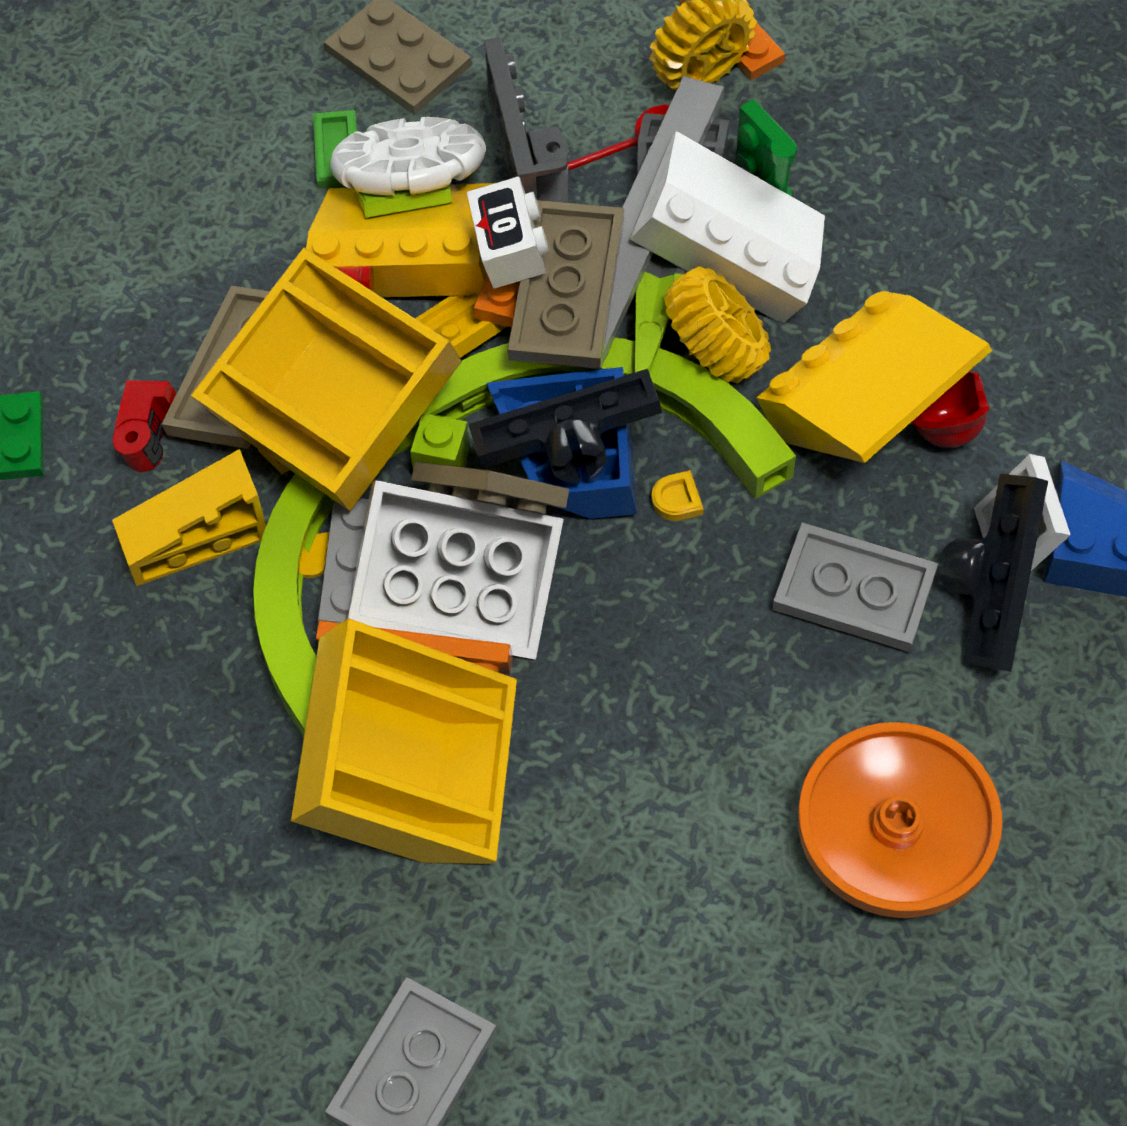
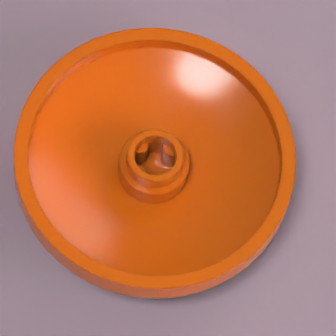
M900 722L878 723L856 729L840 737L816 759L802 787L798 807V830L802 848L808 862L822 882L836 895L853 906L870 913L893 918H914L944 911L958 904L979 886L990 870L999 848L1002 834V810L991 777L978 759L959 742L939 731L917 724Z

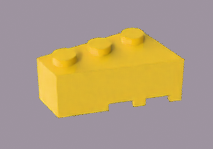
M240 449L112 520L136 586L259 543L266 528L259 497Z

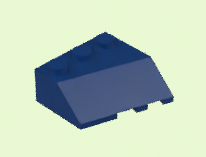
M623 367L488 382L487 386L499 414L625 375ZM631 423L602 433L601 439L607 455V462L601 473L592 480H589L585 465L576 467L580 480L579 484L566 483L555 477L548 456L544 452H535L519 457L528 480L569 489L566 508H557L590 519L637 514Z
M1060 461L1056 493L1071 535L1048 555L1044 583L1127 597V491L1064 461Z

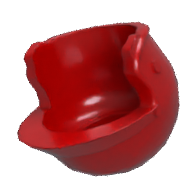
M969 371L911 422L922 438L932 445L941 448H958L970 443L980 434L985 426L990 407L979 374Z

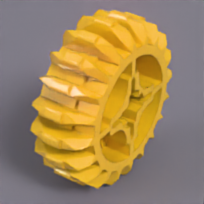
M686 0L680 6L675 5V11L670 16L664 17L665 24L662 28L656 30L657 39L650 45L653 52L649 60L653 64L657 77L665 85L667 84L671 89L677 91L683 76L713 83L719 82L720 78L726 73L730 74V69L736 63H741L739 58L744 52L749 50L748 42L756 34L753 29L757 21L753 17L754 11L749 7L750 4L746 0Z
M698 266L685 274L683 273L666 290L667 295L664 298L667 307L666 314L672 320V328L677 331L680 336V342L687 346L690 355H694L702 367L709 368L712 375L720 376L721 379L728 383L730 381L739 383L743 379H748L754 375L770 359L771 346L768 342V333L763 329V321L757 317L754 312L755 308L749 305L746 297L736 290L735 284H729L724 275H717L710 268Z

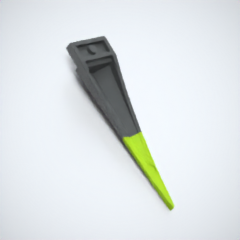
M644 113L638 138V173L665 115ZM714 119L702 146L725 158L729 136V120ZM653 253L636 290L635 372L648 369L650 373L669 321L664 301L667 295L666 290L673 285V282L678 277L686 273V270Z

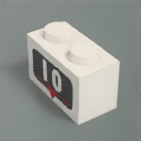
M519 176L468 191L467 195L482 262L493 289L545 274L542 255L549 253V247L542 226L535 228L533 220L541 218L534 192L525 193Z

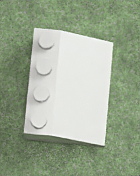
M676 131L671 137L630 240L686 271H691L701 266L714 270L717 275H724L726 281L729 284H735L736 290L746 297V301L751 307L774 320L786 322L803 308L809 300L820 269L825 215Z
M375 480L371 485L362 530L348 618L376 628L506 643L511 645L514 656L536 660L564 519Z

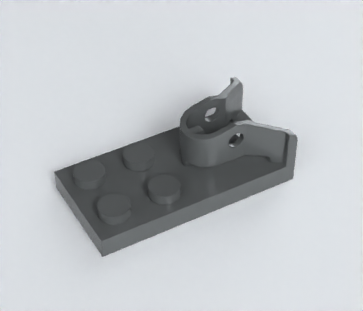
M501 37L484 40L487 92L509 179L519 176L525 193L534 192L536 200L539 194L538 200L568 203V144L564 136L556 126L529 130L526 133L524 118L520 114L525 112L521 86L516 87L514 81H512L517 79L513 54H505Z

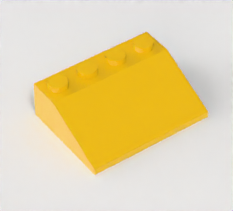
M495 183L450 184L452 203L368 218L364 215L354 188H329L308 231L306 249L332 266H372L374 273L373 292L380 297L479 295L487 272L482 262L467 192Z
M881 291L870 296L865 301V306L851 318L839 322L834 327L833 333L819 345L806 350L802 355V359L792 368L774 377L770 382V386L756 398L768 422L785 443L865 463L992 352L989 343L914 297Z

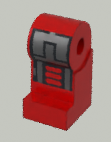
M126 380L115 423L113 445L116 451L124 458L127 466L134 471L147 472L155 468L163 458L164 449L160 442L164 429L161 424L177 394L169 381Z

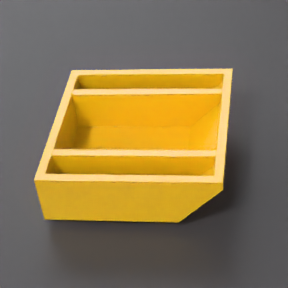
M303 248L191 396L243 439L351 511L462 361L448 339L306 248Z
M346 619L319 638L291 821L419 862L492 864L496 862L517 679L356 620Z

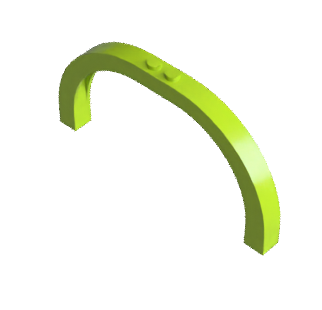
M615 338L601 369L623 367L624 375L635 373V341ZM509 343L503 344L462 360L424 413L461 420L494 403L487 386L488 382L599 369L509 360ZM661 348L658 349L650 376L658 395L661 409L675 416L706 439L727 462L755 499L793 478L796 455L748 399L720 377L712 375L706 368L675 353ZM421 417L390 458L413 445ZM295 474L286 485L273 508L264 530L256 560L253 592L255 621L269 674L286 711L304 738L317 656L309 643L303 625L302 590L304 576L299 574V564L303 547L309 553L316 534L319 533L332 511L334 500Z

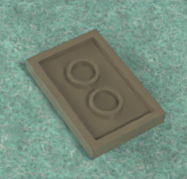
M373 0L324 41L326 52L414 115L472 66L471 56L391 0Z
M415 462L411 479L412 481L429 484L428 491L541 514L546 513L547 505L566 508L569 494L568 488L498 472Z

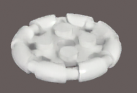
M421 117L420 121L406 122V119L402 118L371 125L365 133L356 131L346 137L334 149L330 159V168L333 176L343 186L354 188L361 193L394 196L397 190H410L411 195L447 187L453 178L461 181L471 175L483 162L486 145L483 137L476 129L468 124H460L456 120L439 117Z

